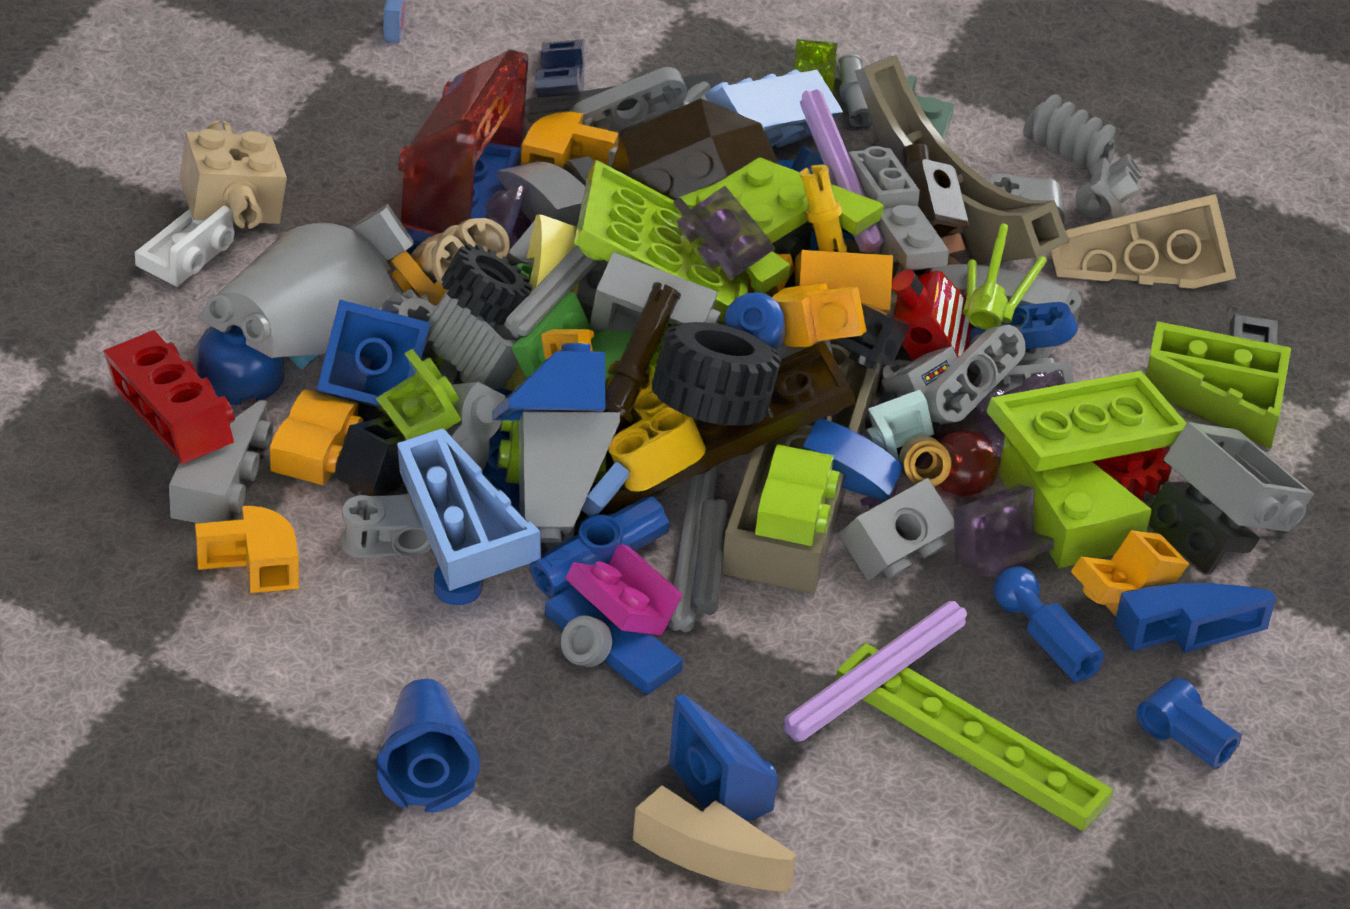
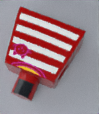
M904 270L898 273L892 280V289L897 295L894 316L911 324L902 343L911 359L914 361L926 353L951 346L959 358L969 347L972 324L968 321L967 316L963 314L966 297L941 271H932L916 276L912 270Z

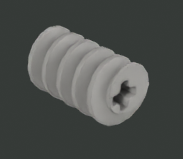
M1057 94L1051 95L1045 102L1034 108L1026 120L1023 129L1024 136L1027 139H1034L1035 143L1041 147L1047 146L1048 150L1052 153L1061 154V157L1068 162L1074 161L1077 167L1082 170L1088 169L1090 174H1093V167L1096 162L1105 157L1110 164L1115 154V127L1108 124L1101 129L1102 120L1095 116L1088 121L1089 114L1086 110L1081 109L1075 113V105L1070 101L1062 105V98Z

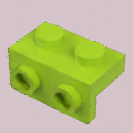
M413 349L404 353L415 374L383 393L376 400L405 441L442 428L447 430L460 422L461 418L453 406L460 399L445 376L442 377L431 358L429 357L422 361Z

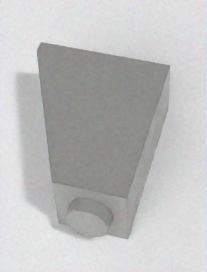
M620 412L522 413L518 421L520 515L527 523L531 521L540 531V543L561 541V535H568L574 527L620 423Z

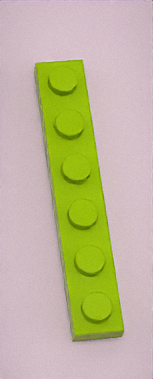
M867 643L863 644L837 669L836 680L879 650ZM908 667L862 698L865 702L1082 832L1111 803L1114 789Z

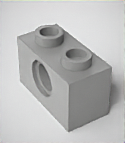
M926 478L859 515L843 528L838 535L866 579L870 581L882 573H885L888 579H892L913 565L909 558L920 553L925 560L945 548L948 543L944 537L958 527V524L930 480ZM896 528L903 533L905 539L898 534Z

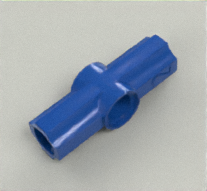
M644 496L610 516L593 515L586 518L581 523L577 535L541 554L540 560L529 563V571L535 580L536 586L546 596L551 595L555 597L571 586L565 577L573 562L594 565L595 562L600 561L609 564L619 545H626L637 551L668 533L670 521L665 515L663 506L653 496L650 498Z

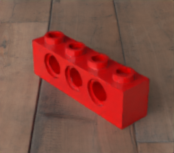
M152 330L103 350L116 391L182 464L234 443L230 424L235 422V417L228 400L224 396L218 397L215 394L210 381L207 378L201 379L198 376L194 365L189 359L183 361L173 342L166 343L155 330Z

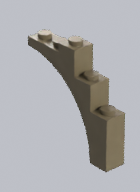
M897 55L885 57L855 71L881 147L890 148L904 167L903 148L912 144H925L929 147L931 161L952 165L956 170L969 227L962 231L971 257L977 264L990 263L999 227L1003 223L1008 225V231L1001 262L1036 258L1069 242L1054 200H1031L1010 194L985 180L965 164L950 148L924 113L907 81Z

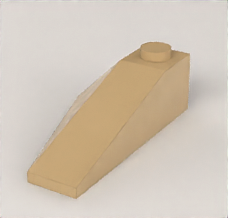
M1216 194L1065 230L1069 242L1050 251L1056 277L1097 281L1120 279L1138 281V284L1153 285V282L1178 284V288L1190 289L1236 279Z

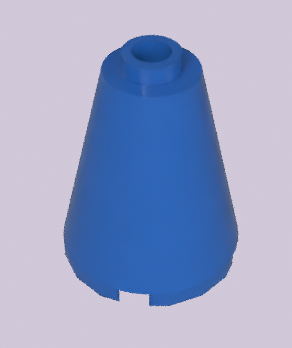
M431 679L412 681L402 689L377 757V779L383 793L395 804L408 809V804H427L424 812H438L454 807L471 794L475 787V780L478 773H480L478 750L448 691L441 683Z

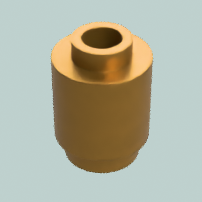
M914 437L908 440L900 451L899 462L903 465V473L914 484L928 478L934 487L942 483L949 475L951 469L950 455L946 448L932 437ZM928 451L931 456L929 464L924 467L916 466L917 457Z

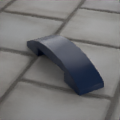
M583 39L542 43V70H536L534 79L537 96L544 98L582 94L584 88Z

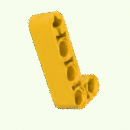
M651 363L646 372L649 375L648 387L640 391L631 411L634 424L616 434L608 448L614 464L617 461L629 471V477L624 483L625 488L635 492L652 488L699 461L706 450L693 418L674 410L658 399V396L653 393L651 384L655 368Z

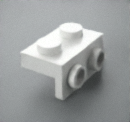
M222 206L206 220H193L190 209L135 251V265L178 287L191 275L198 273L217 254L225 251L234 241L233 213L231 208Z

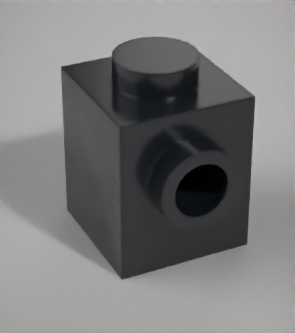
M861 302L867 331L861 336L839 338L836 343L852 350L849 358L866 367L874 369L876 363L892 366L911 324L872 305Z

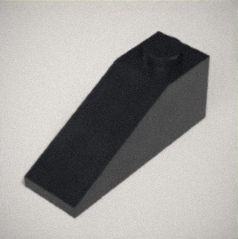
M387 416L350 425L333 477L349 485V491L355 495L376 496L396 490L404 483L400 474L397 443L403 442L405 439Z

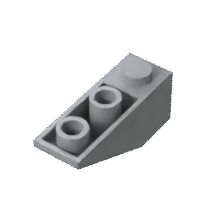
M259 400L235 417V422L230 424L234 443L182 464L179 462L169 484L171 518L194 523L229 521L233 512H241L246 495V481L255 480L260 462V449H268L272 440L273 422L267 421V401Z

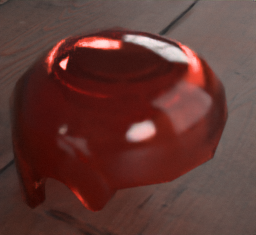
M962 430L948 433L938 441L946 448L951 458L949 475L939 484L944 491L963 497L979 494L995 484L999 470V458L997 450L990 440L982 434Z

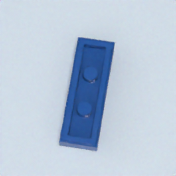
M572 585L545 602V615L562 629L572 619L579 616H589L603 621L610 629L612 635V647L604 662L646 695L682 671L683 659L651 634L621 630Z

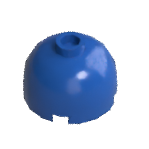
M211 326L205 330L195 346L193 365L198 376L201 379L207 378L215 394L218 397H226L230 405H241V400H249L255 397L256 402L265 400L278 391L284 380V357L271 358L246 345V338L239 326H232L230 331L226 333Z

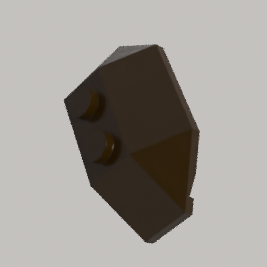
M700 98L623 132L611 168L677 202L678 197L718 183L759 157L778 164V161L762 123Z

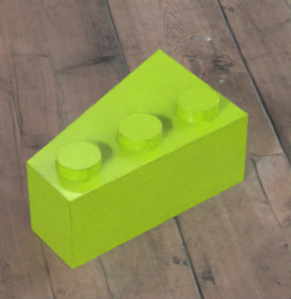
M1157 321L1146 377L1167 401L1221 427L1239 430L1250 440L1271 449L1280 417L1291 347Z
M1005 436L998 475L1058 568L1075 565L1081 556L1100 559L1115 555L1131 530L1147 532L1152 509L1092 461L1035 472Z

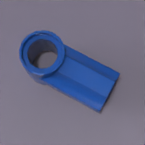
M1175 677L1169 680L1137 707V719L1146 732L1149 734L1154 732L1152 736L1161 741L1172 737L1211 767H1221L1231 758L1234 751L1240 745L1242 734L1204 708L1196 688L1182 678Z

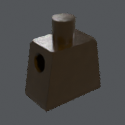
M912 144L904 147V169L920 190L918 207L939 237L954 235L968 228V218L956 170L952 165L931 161L929 147L925 144Z

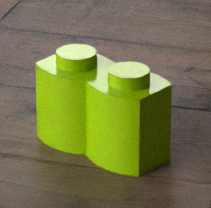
M777 444L758 508L755 535L813 546L817 532L826 533L831 505L825 504L826 498L835 500L840 479V472L832 470L833 455Z

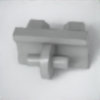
M1126 154L1112 165L1103 157L1094 164L1092 180L1083 183L1077 191L1076 206L1078 210L1087 217L1099 218L1111 209V215L1114 218L1122 217L1127 212L1128 199L1141 191L1142 186L1139 180L1143 177V172L1129 154Z

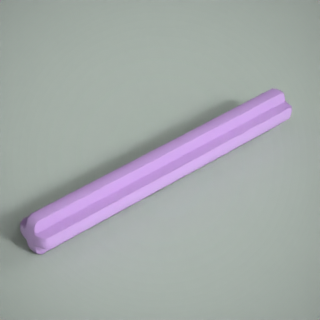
M818 89L811 92L808 90L804 91L801 94L800 106L824 165L828 167V174L832 184L866 197L823 93ZM877 223L854 236L861 253L870 254L873 252L877 254L882 250L881 245L884 242V238Z
M956 601L946 602L789 713L784 718L785 725L783 729L786 735H790L795 742L804 741L962 628L966 623L965 617L967 616L964 607H959Z

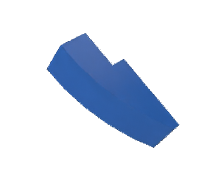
M1183 583L1147 587L1121 593L1114 625L1132 651L1175 639L1185 653L1268 629L1276 597L1270 590L1215 583Z

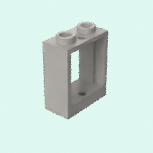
M613 252L596 289L590 326L594 331H633L654 282L661 283L662 290L666 284L681 293V298L673 310L666 329L675 324L688 322L717 324L721 314L720 311L714 310L718 292ZM666 329L653 355V359L658 360Z
M1187 422L1164 458L1167 464L1239 526L1289 532L1292 527L1296 526L1303 519L1306 513V506L1314 495L1313 492L1236 429Z

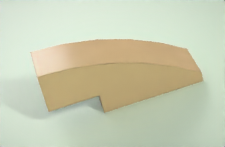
M661 785L635 808L633 841L668 861L720 881L750 888L787 892L793 886L797 854L716 800L704 811H700Z

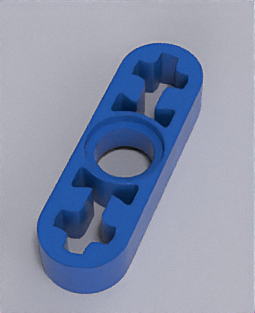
M1064 302L1017 306L1011 323L1002 322L1001 326L1023 324L1018 330L1024 337L1025 349L1062 345L1072 339L1078 330L1077 321L1070 307ZM972 325L969 345L972 338L983 334L986 330Z

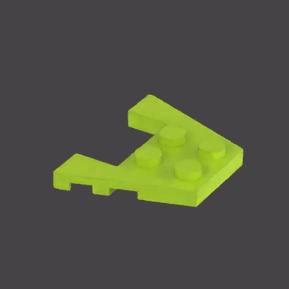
M759 157L699 193L696 198V210L719 242L728 245L734 254V263L740 271L745 270L751 278V287L755 292L764 294L789 278L791 264L771 251L767 246L808 221L805 210L809 206L804 185L800 178V172ZM831 184L834 200L838 201L841 206L842 213L839 216V221L842 228L856 236L881 220L884 211L883 204Z

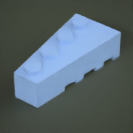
M793 70L780 77L770 74L757 81L747 78L734 85H728L727 82H723L705 94L706 101L762 123L771 147L776 145L777 148L812 136L800 106L801 94L804 91L820 90L825 97L833 119L843 112L818 70L803 73Z

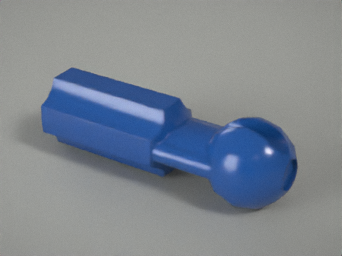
M1022 566L1009 567L997 576L993 587L996 601L1004 610L1011 613H1024L1030 619L1027 627L1028 633L1074 683L1094 676L1101 669V663L1106 657L1104 652L1058 603L1045 605L1039 599L1040 584L1030 570Z

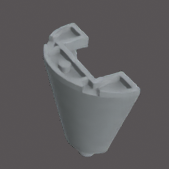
M312 223L299 226L281 235L217 295L211 297L202 310L199 320L223 333L229 332L234 325L239 326L246 338V345L271 358L322 355L326 353L339 300L379 309L385 300L395 292L392 281L387 273L391 268L386 259L371 242L349 228L333 223Z

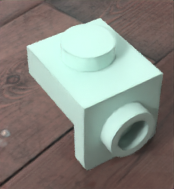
M920 389L868 409L872 428L866 430L868 440L880 446L897 461H899L896 448L904 446L908 440L914 437L934 435L927 400Z

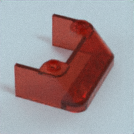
M509 49L458 74L452 82L448 81L445 84L442 98L410 146L405 145L400 153L398 169L404 172L401 223L405 228L436 235L444 232L450 226L459 225L461 222L471 219L475 163L488 143L522 148L529 62L527 53Z

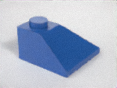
M340 299L316 392L355 401L362 405L381 408L376 398L415 374L404 353L413 349L419 358H422L430 322Z
M585 343L563 344L562 351H556L548 357L492 411V420L519 421L523 412L604 411L605 352H591V345Z
M685 694L675 697L669 765L701 807L705 810L716 800L747 822L774 811L776 789L779 786V780L772 764L767 760L763 761L751 744Z

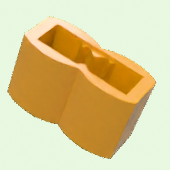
M304 389L294 402L288 418L277 429L271 442V472L325 485L335 472L349 426L363 422V418L358 417V402Z

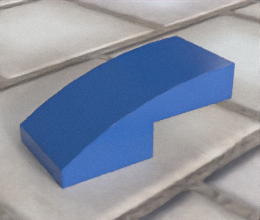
M823 418L815 422L803 445V450L834 456L832 470L845 474L844 489L884 502L890 499L903 472V465L880 446L848 428Z

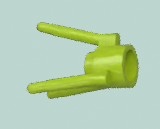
M1005 223L999 227L986 281L979 288H977V263L973 259L968 261L966 302L963 314L967 316L968 321L972 325L985 330L999 327L1002 322L1011 323L1016 307L1047 261L1045 256H1040L1008 301L1004 288L995 284L1008 231V225Z

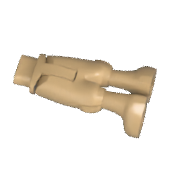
M474 218L465 220L459 225L450 226L444 232L427 238L416 247L411 257L429 279H437L442 285V276L461 246L471 244L473 247L480 245L483 246L486 252L489 249L496 251V256L502 259L503 256L506 257L508 254L510 242L507 232L501 225L490 219Z

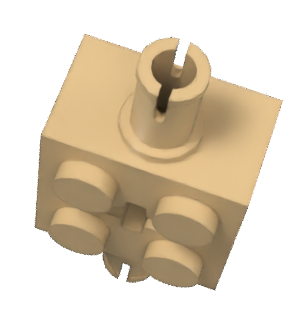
M214 121L207 129L200 132L186 131L179 178L193 220H206L222 206H227L232 210L233 222L240 228L244 229V222H247L248 229L257 226L259 223L280 224L287 176L272 136H266L255 131L233 134L231 125L226 121H223L222 124L224 130L221 129L219 121Z

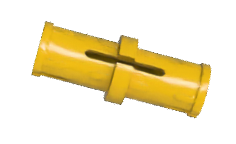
M826 165L811 166L813 174H810L808 168L803 169L800 172V178L803 181L809 206L805 213L807 220L813 223L819 248L818 251L834 252V249H837L838 252H846L847 246L844 242L839 221L842 210L840 203L834 200L828 167Z

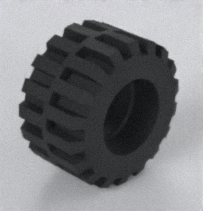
M707 322L675 324L666 329L651 384L652 391L663 403L697 420L720 425H750L758 423L767 415L781 358L768 344L736 328Z

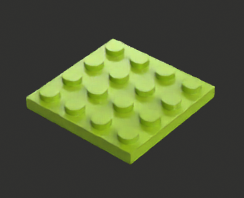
M598 160L594 162L587 175L574 244L579 246L583 254L596 261L605 260L609 262L614 252L717 291L714 310L721 312L717 324L724 325V317L728 306L737 297L748 293L749 283L748 273L745 270L740 271L733 261L734 254L728 245L719 242L700 214Z

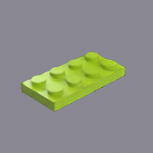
M1142 371L991 397L986 411L1035 472L1173 446L1187 424Z

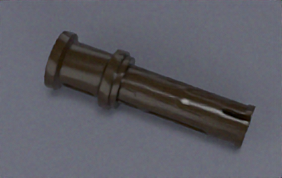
M653 283L652 290L620 361H615L614 364H611L607 371L610 378L605 387V410L602 412H620L619 424L629 426L632 423L633 416L631 411L640 391L645 390L649 384V375L646 373L673 310L681 298L679 291L666 284L662 290L661 283Z

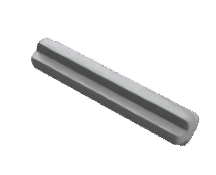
M576 245L506 318L505 326L511 331L512 336L515 338L528 336L598 261L587 257L581 252L579 246Z

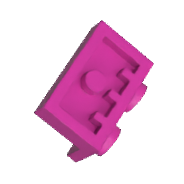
M619 545L609 564L600 561L595 562L594 565L573 562L565 577L574 588L623 631L662 636L682 598V593L626 545Z

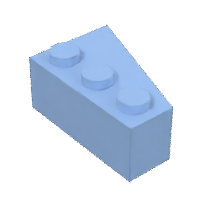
M443 428L397 443L400 474L449 591L541 559L540 531L531 521L526 522L511 506V500L502 490L497 491L482 475L481 468Z

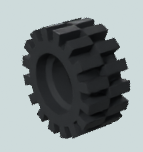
M471 244L461 246L441 279L443 281V289L449 290L447 295L451 299L459 300L457 305L461 308L468 307L471 309L470 314L478 317L480 314L483 316L484 321L492 323L494 320L498 325H504L506 318L532 292V284L528 283L530 281L527 275L520 274L522 270L517 265L511 266L508 264L510 262L509 259L504 256L502 259L496 256V251L491 249L486 252L483 246L475 245V247Z

